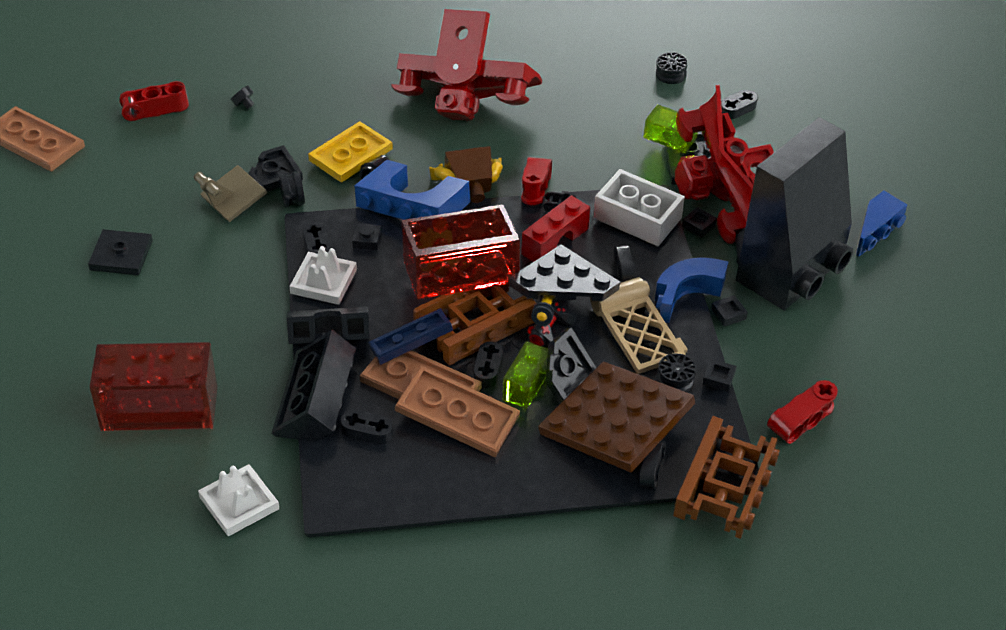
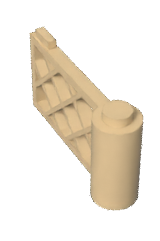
M640 277L621 282L619 290L604 301H592L590 297L593 311L597 316H602L637 374L659 367L660 360L668 355L659 352L661 345L672 348L678 354L686 355L688 350L681 338L676 339L648 296L650 295L648 283ZM646 307L650 314L648 317L634 312L636 309ZM619 315L628 319L625 325L614 322L612 317ZM635 320L644 323L643 331L630 327V321ZM648 326L659 328L662 332L661 337L646 332ZM625 333L640 337L638 343L634 344L626 341L624 338ZM643 339L658 343L656 349L653 350L641 346ZM639 352L651 356L652 359L640 364L636 355Z

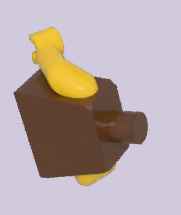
M490 146L445 152L444 167L443 164H439L436 168L429 167L431 180L443 181L447 176L469 181L471 201L479 203L485 199L484 193L491 191L492 183L498 180L503 169L501 164L502 158L491 159Z

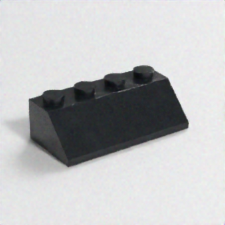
M333 330L296 351L271 432L275 437L315 442L324 436L330 435L335 430L337 415L342 406L341 400L344 389L348 384L347 378L354 362L353 356L356 348Z

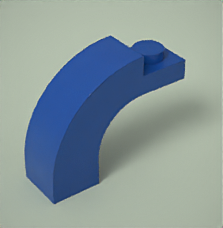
M691 258L677 262L667 268L657 281L655 293L656 309L660 310L663 320L666 323L670 322L675 303L686 294L705 293L720 297L726 278L728 261L713 258Z

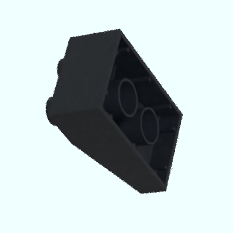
M819 117L760 163L756 169L735 281L784 311L800 297L806 300L812 299L821 288L825 275L829 271L840 274L846 268L853 255V248L846 245L852 225L846 133L844 130Z

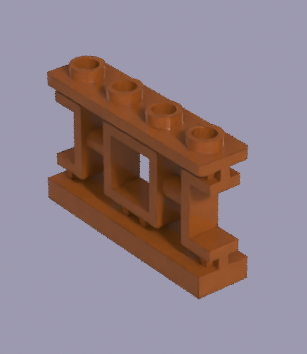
M498 268L420 305L413 310L414 320L419 319L441 308L446 317L448 316L451 319L449 321L452 324L453 330L458 327L462 330L457 334L451 331L437 338V350L439 352L443 351V360L448 365H451L479 351L483 343L488 341L497 342L533 324L531 314L537 303L533 299H527L525 296L513 300L507 294L509 292V279L507 277L503 278V271ZM491 295L494 299L488 301L486 297ZM502 306L505 310L499 312L497 308ZM476 307L484 313V315L472 321H469L463 315Z
M712 416L677 496L673 516L685 520L686 515L689 514L691 519L697 520L700 510L727 519L724 531L730 532L731 529L735 530V537L741 539L744 530L750 531L755 518V514L751 513L753 507L758 509L764 494V492L760 491L761 486H768L772 471L768 470L770 465L775 467L780 450L775 448L778 439L772 437L771 441L767 442L765 441L766 437L760 436L756 446L732 438L733 426L722 427L723 419ZM719 439H722L720 450L732 453V456L717 451L714 459L710 460ZM763 453L765 456L757 475H754L755 464L745 461L743 458L758 462ZM718 468L744 476L741 486L737 487L714 479ZM701 480H704L703 491L713 494L715 497L712 498L699 493L694 503L692 501ZM748 495V499L746 501V504L739 519L736 517L738 506L726 503L725 501L726 499H728L730 501L742 504L744 496Z

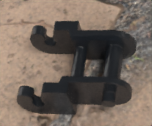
M562 191V193L547 192L545 198L548 202L544 203L543 209L550 212L570 196L569 191Z

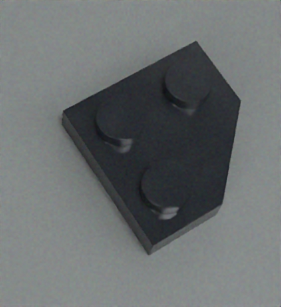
M284 145L261 152L257 165L249 171V175L267 192L280 188L279 174L285 176L299 171L301 180H303L302 171Z
M572 328L564 329L548 344L545 382L558 403L561 404L596 369V366Z

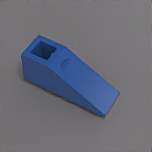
M884 190L869 201L856 256L859 257L867 250H872L878 241L886 239L892 230L903 225L906 220V203Z

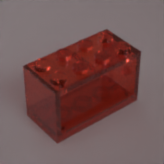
M503 204L402 220L404 264L417 299L509 284V278L520 271V239Z
M210 342L97 344L90 391L100 430L213 428L217 380Z

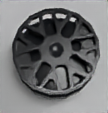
M667 52L657 58L656 77L660 81L667 84H679L684 81L687 75V59L685 56L675 52Z
M299 171L285 176L279 174L284 207H289L291 203L304 205V190Z
M673 353L664 356L659 362L657 382L689 393L694 387L697 368L695 362L684 354Z

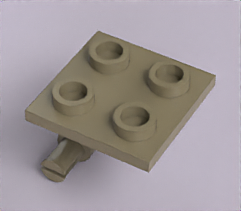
M239 165L217 181L209 177L207 178L202 172H197L194 175L195 181L200 184V188L203 190L200 194L201 197L228 222H231L267 194L266 189Z

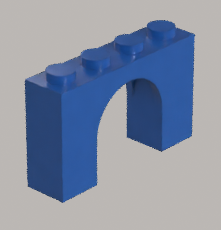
M390 160L384 161L354 185L356 207L439 230L470 203L469 181L447 176L429 191L403 193L402 191L408 187L407 165Z

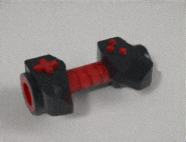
M554 299L551 306L554 309V316L550 324L546 326L535 324L529 327L528 340L533 346L542 348L545 345L548 347V344L555 338L551 330L555 321L568 326H572L575 323L577 315L568 308L566 300Z

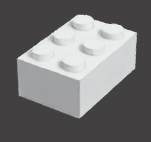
M619 169L595 196L593 218L659 246L682 218L685 196Z

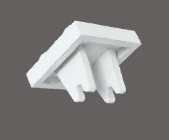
M324 246L319 248L318 254L308 252L290 285V294L339 305L357 270V263L337 258L333 248H330L328 253L325 251Z
M250 464L239 470L235 466H231L229 474L221 471L219 480L198 490L199 498L227 536L279 510V502Z

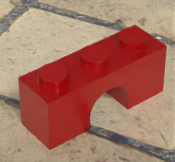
M572 195L522 232L521 255L534 262L555 249L563 235L572 241L589 228L590 206Z

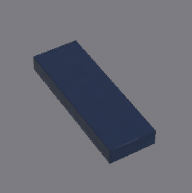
M440 308L368 343L381 365L453 331V328Z

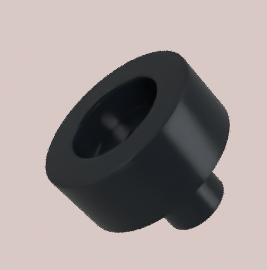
M247 85L239 90L230 100L236 107L243 103L249 109L254 105V102L250 99L254 92Z

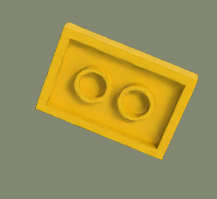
M359 121L308 153L311 163L342 183L359 172L364 163L391 151L393 145L392 141Z

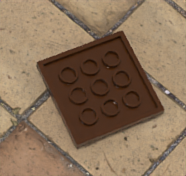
M603 361L538 426L539 433L632 472L695 404V399L692 394Z

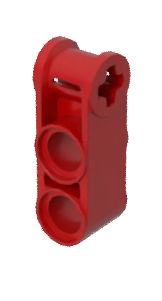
M179 81L126 91L119 97L120 105L123 107L122 116L128 121L156 117L172 112H181L189 106L185 85Z
M527 158V164L524 167L522 187L524 190L521 201L523 203L538 205L543 202L549 180L551 179L552 159Z
M826 380L816 382L805 392L794 397L784 407L777 409L768 419L767 426L788 444L793 443L800 435L814 428L822 419L833 412V400L837 397L838 393L837 386Z

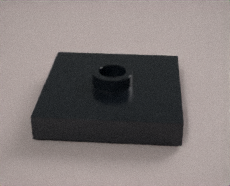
M103 229L89 260V270L139 275L153 241L152 234Z

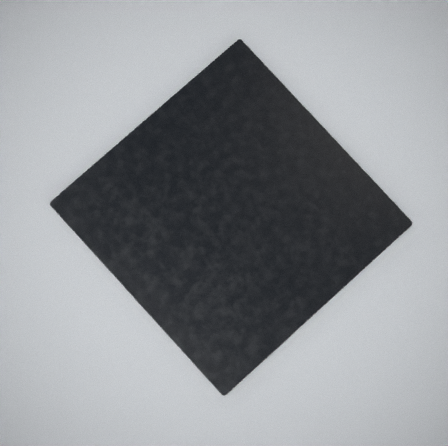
M659 185L670 190L668 185ZM600 190L569 192L570 196L575 193L578 200L590 206L589 228L573 241L563 235L557 247L562 244L619 281L614 263V246L628 245L635 268V278L640 277L648 283L650 288V295L648 296L656 307V286L661 274L673 264L692 258L681 221L675 225L661 244L656 246L593 218L595 196ZM545 195L543 202L538 205L523 203L521 196L485 198L479 203H473L470 199V203L444 226L465 241L470 237L479 241L478 258L444 283L407 258V249L419 242L421 231L427 233L428 226L363 208L287 213L285 215L290 311L368 306L370 339L346 340L356 349L353 356L354 362L347 378L348 384L344 389L341 400L342 406L337 415L335 430L330 435L324 436L315 442L299 440L305 535L307 537H320L676 501L712 416L723 419L722 427L733 426L732 438L751 444L733 385L731 384L729 392L702 385L710 359L725 363L704 294L690 293L679 298L675 303L670 322L666 323L675 338H681L688 349L686 356L690 357L697 367L694 387L689 392V394L694 395L695 404L662 439L666 442V455L657 487H644L640 484V472L643 461L632 472H629L540 435L538 426L560 405L545 382L548 347L544 345V347L538 348L530 342L523 349L516 348L513 345V339L517 336H524L528 339V329L536 323L497 341L503 348V361L498 381L493 387L481 388L479 391L520 410L518 419L496 457L396 412L395 405L399 399L360 382L361 373L375 358L368 342L414 321L413 310L498 268L503 271V278L507 277L509 279L533 263L521 255L522 232L548 213L543 209L544 203L548 202ZM317 222L324 225L330 247L335 250L337 258L357 263V270L339 305L290 294V285L307 255L303 228L309 223ZM356 224L381 226L378 250L353 248L352 240ZM509 286L507 294L513 300L523 296ZM491 295L486 297L488 301L494 299ZM539 295V299L533 300L539 303L542 301L543 295ZM577 296L576 300H566L568 308L577 315V319L572 326L555 321L551 327L554 337L559 335L564 329L572 328L596 368L604 361L636 373L626 355L620 351L618 342L602 316H597L593 311L590 297ZM502 306L497 308L499 312L505 310ZM476 307L463 315L469 321H472L484 315V313ZM646 307L636 309L634 312L648 317L650 314ZM619 315L612 317L614 322L625 325L628 319ZM631 320L629 326L643 331L645 324ZM648 326L647 330H651L655 335L661 337L662 332L659 328ZM458 327L453 331L457 334L462 330ZM625 333L624 336L626 341L637 344L640 338ZM437 338L411 350L474 378V366L478 351L448 365L443 360V351L439 352L437 350ZM642 341L641 346L655 350L658 343ZM309 343L293 344V360L296 351ZM639 352L636 355L637 359L642 357L652 359L651 356ZM489 353L487 359H492L493 353ZM658 368L640 373L639 375L657 381ZM485 370L483 376H487L490 370ZM349 410H359L385 416L393 423V437L385 444H375L349 438L342 433L341 417ZM719 439L710 460L714 459L717 451L732 456V453L720 450L722 439ZM743 458V460L755 464L753 474L757 475L759 471L758 463L756 461ZM718 468L714 479L737 487L741 486L744 478L742 475ZM701 480L694 499H697L699 493L712 498L715 497V495L703 491L704 480Z

